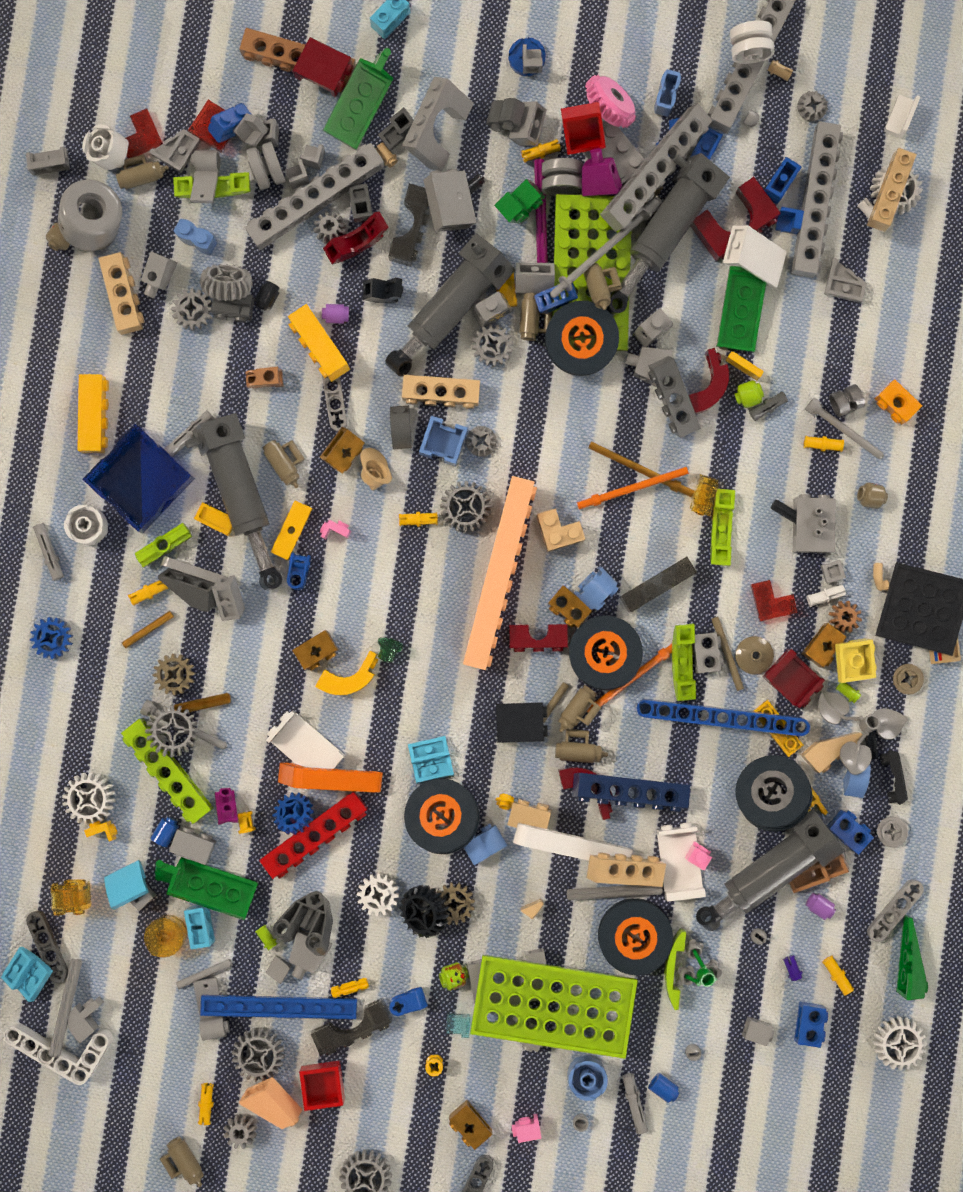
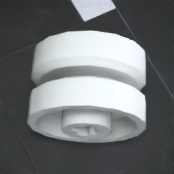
M756 20L733 27L730 30V43L733 45L731 49L732 60L740 64H750L772 57L775 52L774 42L771 40L773 36L772 24L767 21Z

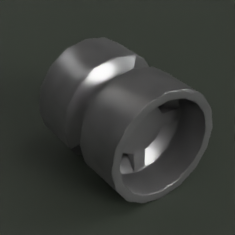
M856 384L846 387L844 392L839 390L829 395L831 407L838 417L850 413V409L856 411L865 406L863 394Z

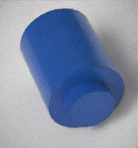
M169 816L162 818L150 839L158 845L167 848L179 828L177 825L178 821Z
M657 1073L648 1086L649 1090L667 1103L670 1101L674 1102L679 1095V1087L661 1073Z

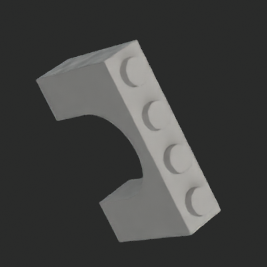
M434 77L402 146L429 169L442 171L450 154L435 140L433 132L435 118L443 109L452 118L466 120L474 103L448 78Z
M543 948L524 951L527 962L546 964ZM482 959L468 962L474 1004ZM535 979L532 982V987L535 989H540L543 986L541 979ZM494 992L490 995V999L493 1002H499L501 995L498 992ZM513 995L509 999L512 1005L519 1004L521 1001L517 995ZM533 998L529 1001V1004L532 1001H537L538 1003H540V1001L536 998Z

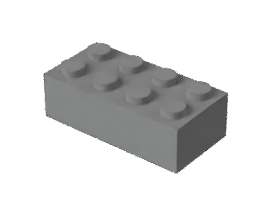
M602 118L606 148L602 149L603 158L612 157L614 159L623 187L644 162V158L619 127L609 124ZM590 151L583 152L588 159H591Z

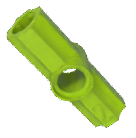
M181 523L166 534L158 536L153 542L134 554L144 568L163 555L169 554L174 548L193 536L188 527ZM166 540L168 543L165 550H161L159 547L160 542Z

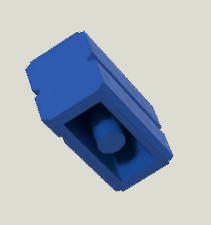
M243 103L237 104L235 107L212 116L208 130L215 140L221 143L236 136L234 133L236 126L246 113L251 115L252 113Z
M785 157L764 190L775 204L780 202L802 168L801 165L788 157Z

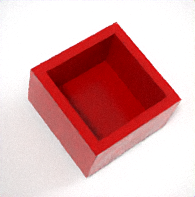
M599 102L561 108L568 155L587 152L596 148H606Z
M340 1060L301 1066L299 1075L304 1111L344 1105L345 1094Z

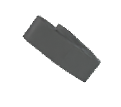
M314 891L296 900L274 924V934L283 942H290L295 938L299 928H303L306 931H310L305 941L306 947L316 956L324 955L329 947L333 917L328 899L321 892ZM287 928V931L282 934V931ZM320 941L319 945L314 948V945Z

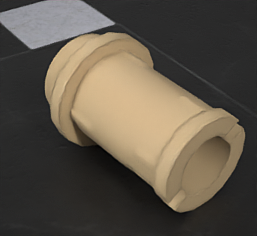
M772 60L767 71L771 75L775 74L788 81L793 70L778 63V60Z
M384 142L375 148L383 159L385 166L391 168L397 163L396 154H392Z

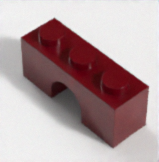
M548 624L547 635L542 640H535L530 636L529 625H509V648H513L514 652H525V648H533V652H544V648H552V651H563V648L568 647L567 624Z

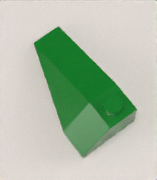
M905 915L903 917L896 992L906 1000L924 999L925 993L928 992V982L926 981L913 918Z

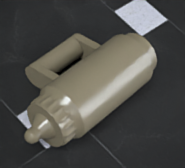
M142 154L125 159L124 170L116 174L120 189L125 188L127 190L158 181L164 177V172L169 167L161 165L158 161L147 163L145 155ZM143 163L142 165H138V166H135V167L128 168L129 166H133V165H136V164Z
M594 263L583 274L592 302L597 308L606 310L607 306L611 303L610 292L622 289V285L615 267L602 270L599 264ZM610 275L613 285L608 286L605 276Z
M535 293L524 294L521 305L519 334L521 339L526 341L536 340L538 333L546 334V329L553 313L552 311L545 314L544 329H540V312L534 297Z
M272 440L264 445L263 453L281 481L287 486L291 484L298 488L297 480L300 476L295 466L303 462L305 458L294 441L291 440L281 446L276 440ZM287 447L296 458V461L293 463L284 451Z
M586 685L578 690L558 720L561 723L559 732L562 733L566 729L572 730L580 721L589 726L602 708L594 702L596 700V692ZM593 705V707H592L591 710L588 712V714L586 715V717H585L584 719H582L583 716L585 715V713H586V712L588 711V709L590 708V706Z
M566 729L565 741L556 743L555 758H560L561 761L600 762L601 758L608 757V753L602 751L601 746L588 744L589 731ZM568 737L585 738V743L568 742Z
M178 1136L166 1145L168 1153L163 1155L160 1161L171 1179L181 1174L190 1185L196 1184L198 1187H201V1178L204 1176L201 1171L202 1168L185 1140ZM171 1156L172 1160L178 1168V1171L175 1170L174 1166L172 1165L168 1157Z

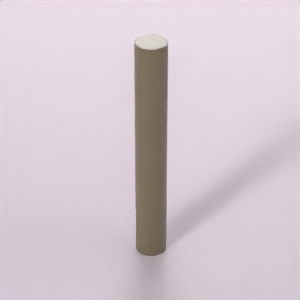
M563 682L548 703L547 718L569 688V685Z

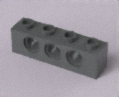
M667 356L648 365L650 369L648 372L649 378L652 383L655 382L657 389H655V393L658 399L663 402L662 411L666 417H669L671 423L668 425L672 434L682 438L701 429L675 359ZM669 376L668 384L663 385V379ZM676 393L675 401L670 402V396ZM683 411V416L677 419V413Z

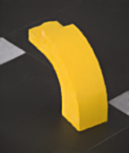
M370 650L359 671L350 677H340L328 670H324L315 687L334 695H347L363 689L375 676L369 670L370 668H375L379 660L376 658L378 654Z

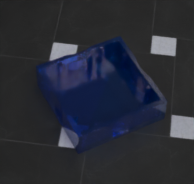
M134 424L116 443L113 450L101 459L82 480L101 498L107 500L134 529L143 534L195 478L140 426Z

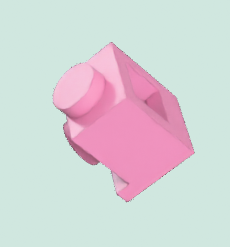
M694 841L685 859L705 871L712 859L710 856L711 851Z
M533 1114V1119H530V1117L520 1118L519 1121L512 1125L513 1137L518 1138V1143L541 1139L537 1114Z

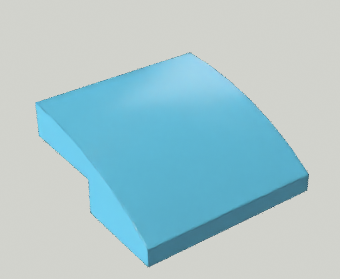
M445 736L408 744L417 784L433 779L454 776Z
M140 860L104 877L107 897L113 910L149 893L144 879L146 876Z
M19 947L1 978L11 990L18 989L28 1002L35 1001L53 970L34 953L24 947Z

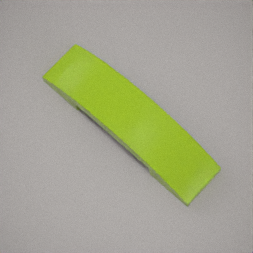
M230 173V176L218 177L214 198L249 193L250 173ZM193 176L173 177L174 196L190 198L194 182Z
M716 489L711 529V565L731 566V532L735 490Z
M695 624L675 625L672 674L677 701L696 699V681L693 679L692 643H695Z
M681 928L673 937L672 949L665 961L664 967L665 987L674 1010H679L680 989L673 986L676 951L684 952L686 931Z

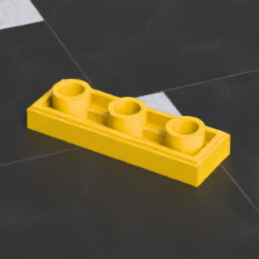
M294 500L271 553L289 561L313 508ZM291 527L295 528V532L293 534L289 533V529Z
M768 700L753 710L754 712L779 714ZM758 718L760 723L764 726L766 724V718ZM780 719L776 722V726L780 725L781 729H783L786 722ZM768 732L787 757H790L804 746L795 735Z

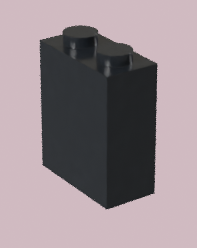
M543 702L497 703V743L545 741L544 737H548V725H544V718H547V706H543Z

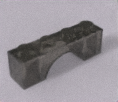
M409 183L404 204L412 213L414 223L407 234L393 238L388 257L389 261L411 267L412 262H416L418 257L417 245L422 243L424 235L421 232L423 225L426 226L429 215L427 210L429 203L425 187Z
M685 557L619 598L628 613H631L697 572L689 558Z
M382 997L365 1005L364 1018L358 1026L352 1029H340L331 1022H328L313 1029L311 1037L320 1056L323 1054L328 1056L336 1052V1048L342 1045L344 1048L352 1045L355 1039L360 1037L365 1039L371 1036L372 1032L377 1029L379 1031L387 1029L392 1022V1017Z

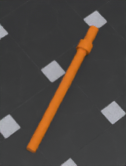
M687 467L680 468L601 495H592L591 498L577 502L579 509L592 505L595 507L601 505V502L687 475L689 472Z
M672 644L665 649L659 650L655 657L641 666L631 681L622 687L608 691L596 700L595 703L603 706L659 662L668 659L672 653Z

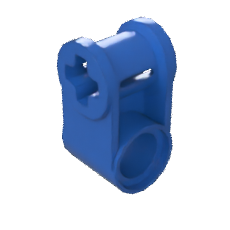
M295 552L291 553L287 583L292 589L301 590L305 587L311 555L306 557L296 555ZM295 576L301 577V583L297 586L292 585V578Z
M417 987L394 996L390 1001L389 1007L393 1015L401 1016L424 1009L428 1004L422 987ZM397 1001L399 1002V1004H403L400 1010H398L397 1007H394L395 1002Z

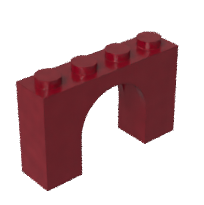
M754 176L738 187L735 193L749 212V226L761 234L763 232L761 229L766 226L770 228L778 222L777 218L780 215V211ZM707 209L695 218L690 227L717 262L719 259L724 260L731 232L720 227Z

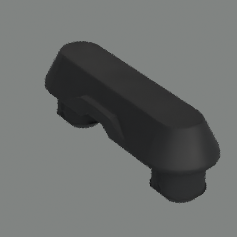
M889 750L888 753H881L880 759H884L881 761V764L883 766L890 764L892 774L895 777V791L888 792L887 797H891L888 799L889 803L897 802L901 805L908 800L900 755L898 752Z

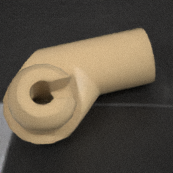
M874 563L873 579L876 588L879 591H887L889 589V581L883 580V564Z

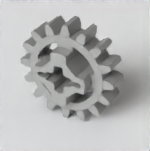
M191 288L190 293H187L184 289V295L177 294L178 301H172L176 305L171 307V310L176 312L172 317L178 319L176 323L178 325L183 324L185 330L188 326H190L192 331H194L195 326L201 330V324L207 326L206 320L212 319V316L209 314L211 313V307L209 306L212 305V302L207 300L208 296L202 295L201 290L195 293L194 289ZM197 299H200L204 305L198 304ZM192 306H194L196 309H194L193 313L191 314L189 310H191ZM181 314L187 315L188 321L183 319Z
M489 324V329L487 330L483 326L482 333L477 331L476 335L478 338H473L472 342L476 343V345L472 346V350H477L474 353V357L480 356L479 362L486 361V366L492 363L493 367H496V362L502 365L503 358L508 360L509 356L507 353H512L513 351L509 348L513 346V342L508 341L511 335H505V328L500 331L499 325L493 329L492 325ZM491 334H497L499 337L492 336ZM484 337L485 344L480 347V342ZM489 340L492 344H496V351L492 347L488 348ZM505 344V350L501 354L500 347ZM486 354L493 355L494 358H490V357H487V356H485V355H486Z

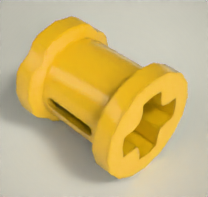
M252 811L237 814L240 828L239 834L256 830L252 823Z
M438 1054L430 1055L426 1060L425 1069L430 1076H438L443 1070V1059ZM431 1063H438V1068L436 1066L431 1068Z

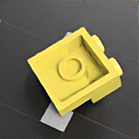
M863 638L835 644L838 682L846 683L876 678L877 666L874 657L875 645L873 639Z

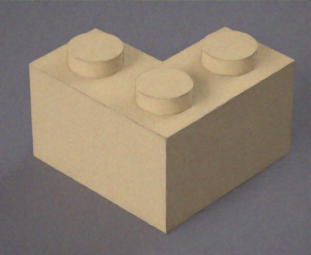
M556 508L537 514V520L547 552L585 541L580 521L561 527Z
M518 799V802H513L508 826L517 828L518 823L544 829L548 828L552 813L549 805L538 803L537 806H530L529 801Z

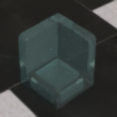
M447 1013L446 1033L461 1034V1038H469L470 1014Z

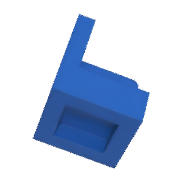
M781 207L775 230L798 234L801 230L804 211Z

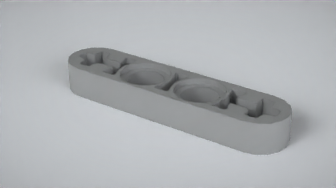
M322 376L329 423L331 428L338 432L341 427H347L340 377L335 379L334 381L338 383V387L336 390L330 391L327 388L330 379H324ZM337 399L341 402L339 409L335 410L330 407L332 400ZM343 412V414H339V419L344 421V423L341 424L340 428H337L336 425H333L336 422V416H331V413Z
M164 556L161 563L163 566L214 583L219 578H222L223 582L228 580L226 576Z
M911 879L902 886L869 925L867 935L871 940L881 942L889 935L923 894L924 887L921 882ZM911 885H917L916 889L918 891L916 893L911 892ZM904 892L907 894L910 893L909 896H911L912 899L910 900L907 896L903 895ZM900 898L906 900V906L902 909L897 907V901ZM887 913H892L894 915L893 922L886 923L884 916ZM881 922L883 925L887 926V928L885 929L882 927L880 929L881 925L878 923ZM874 929L879 930V937L874 936Z

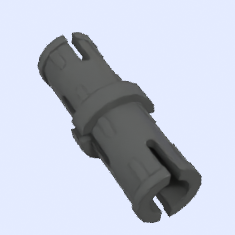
M781 391L772 398L763 400L762 404L752 410H749V414L756 421L767 413H773L774 409L787 403L788 399L785 393Z

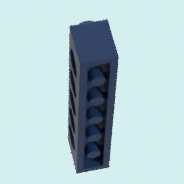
M574 773L572 797H577L580 802H590V799H596L599 804H608L609 801H615L617 806H627V803H633L636 808H645V805H652V809L663 810L664 807H670V811L682 812V809L689 808L690 785ZM593 784L597 786L596 794L591 791ZM611 786H614L616 789L614 796L610 793ZM630 788L634 791L632 798L628 794ZM648 790L652 792V798L650 800L647 798ZM666 792L670 794V800L668 802L665 799Z

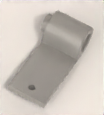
M195 150L194 154H191V165L195 167V176L190 202L213 203L220 170V153L218 150Z
M217 977L193 981L199 1015L201 995H220ZM200 1016L199 1027L203 1041L226 1037L227 1032H230L229 1021L225 1020L224 1016Z

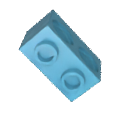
M386 0L370 17L371 28L385 40L410 14V4L406 0Z
M196 905L184 910L191 950L211 946L215 942L210 909Z

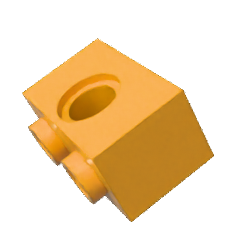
M895 379L874 398L877 401V405L882 410H887L891 414V419L901 425L906 423L922 407ZM894 399L900 401V408L894 406Z

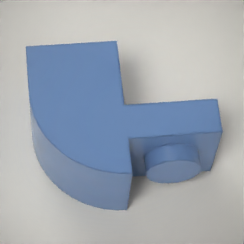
M871 765L858 775H853L847 770L843 779L845 796L864 797L869 785Z

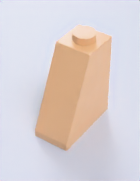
M273 1077L247 1088L239 1101L241 1106L280 1129L294 1126L299 1121V1115L302 1111V1108Z

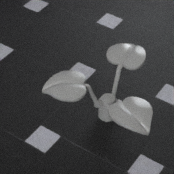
M822 691L818 698L819 712L828 723L838 724L841 718L843 720L860 721L859 727L864 734L857 744L850 741L845 743L840 749V759L847 770L853 775L862 773L871 762L872 754L870 748L861 745L865 737L870 732L876 730V733L885 740L894 739L900 734L908 720L901 713L885 708L878 709L865 718L863 716L846 717L844 715L849 712V703L844 696L834 692Z

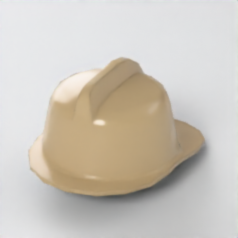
M374 448L363 449L360 454L363 466L361 479L374 491L383 484L390 483L392 476L387 461L381 452Z

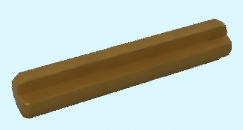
M229 693L183 702L175 704L174 710L177 711L178 707L182 706L180 712L184 713L186 709L192 712L231 703V696Z

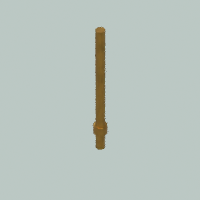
M592 441L588 447L649 478L661 475ZM676 479L674 481L662 482V484L670 487V490L676 493L679 491L689 497H692L694 494V490L682 485V482Z

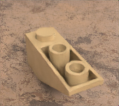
M853 732L816 741L800 755L815 772L824 773L830 769L831 763L835 759H840L841 747L850 741L857 744L862 733Z

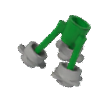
M691 939L685 945L684 952L681 951L683 954H687L689 958L696 959L700 967L697 971V979L695 978L692 966L686 968L678 967L676 971L678 973L677 985H691L694 982L698 987L701 985L710 987L722 975L716 960L712 959L707 964H704L701 960L700 955L704 947L703 943H698L695 939Z

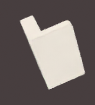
M898 95L883 132L902 138L909 127L920 96L917 95L912 100Z

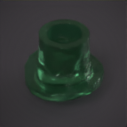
M380 637L377 641L380 645L378 658L385 662H393L396 654L404 648L401 642L394 639Z

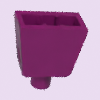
M600 148L592 149L590 151L591 159L586 160L582 166V196L618 194L622 187V182L614 159L612 157L603 158L602 149Z

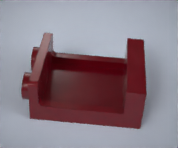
M309 37L292 71L296 79L302 81L304 78L330 91L332 96L336 97L338 92H342L345 85L344 80L346 76L351 75L354 66L350 56Z
M787 649L762 677L795 708H804L811 701L810 697L812 694H817L824 687L823 682L825 679L819 677L796 656L797 653L795 651Z

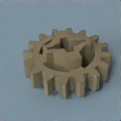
M171 654V658L165 655V661L158 660L160 666H154L157 673L152 674V676L158 679L154 684L160 683L159 690L165 688V694H169L172 691L173 695H177V690L183 694L184 688H191L189 682L194 683L195 681L191 678V676L196 675L195 672H191L194 665H188L190 659L183 660V655H179L178 658H176V654ZM173 661L179 662L175 667L168 663ZM185 669H186V679L184 678V670H185ZM162 671L165 672L164 679L162 678ZM171 671H177V678H171L173 675ZM173 682H176L180 686L170 687L169 685H171Z
M450 882V887L444 884L443 891L437 890V893H441V898L449 892V897L444 902L446 906H449L448 911L452 913V916L449 915L447 918L449 921L448 925L452 921H455V924L458 925L460 919L462 922H466L465 916L471 917L469 910L475 909L471 905L475 902V899L470 898L473 894L472 891L467 893V886L461 888L460 882H458L457 886ZM456 891L461 892L465 897L461 898L457 895ZM452 899L459 902L456 908H453V905L450 904ZM467 906L465 911L459 915L460 909Z

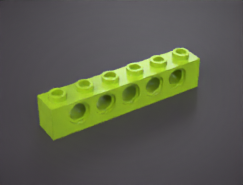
M143 718L138 719L121 733L123 735V742L128 747L131 746L134 749L135 757L140 762L143 761L149 775L157 778L160 789L163 792L167 791L171 796L170 801L172 804L183 811V818L188 823H196L214 807L174 757H170L169 751H167L164 757L162 756L164 750L161 749L157 753L159 757L157 762H153L150 759V754L155 752L158 746L150 747V744L154 742L153 740H146L145 747L139 745L138 740L141 736L146 739L151 735L145 733V730L151 727L146 725L147 722ZM164 767H168L170 769L171 773L169 777H165L162 774V769ZM175 782L182 784L181 792L175 791ZM187 797L194 799L193 807L187 806Z

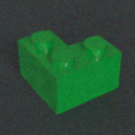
M525 179L513 192H507L494 206L509 223L522 224L530 217L529 213L533 209L536 210L543 204L542 200L545 198V195L531 180Z

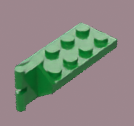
M389 48L381 51L373 63L362 58L358 60L322 130L354 150H357L393 80V77L383 69L391 54Z
M740 266L729 267L716 347L755 352L766 282Z
M183 857L180 858L176 867L166 864L162 860L156 862L155 880L170 884L167 895L245 921L258 886L257 882Z

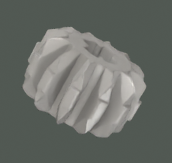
M326 211V217L319 214L320 221H314V224L317 226L313 229L314 233H318L316 236L318 240L323 238L324 244L332 238L345 235L343 229L346 228V225L342 222V216L337 217L336 212H333L330 216L329 212ZM329 225H332L331 231L327 230Z
M238 1114L235 1115L234 1119L230 1118L228 1120L229 1125L224 1127L226 1131L224 1138H230L227 1144L235 1143V1149L238 1148L239 1144L242 1149H245L246 1144L251 1145L253 1143L252 1139L257 1136V1133L254 1132L257 1126L251 1125L253 1118L248 1121L246 1120V1114L243 1115L242 1119H240ZM242 1129V1130L244 1131L243 1133L241 1132L240 1134L237 1133V1130L240 1131V1130Z

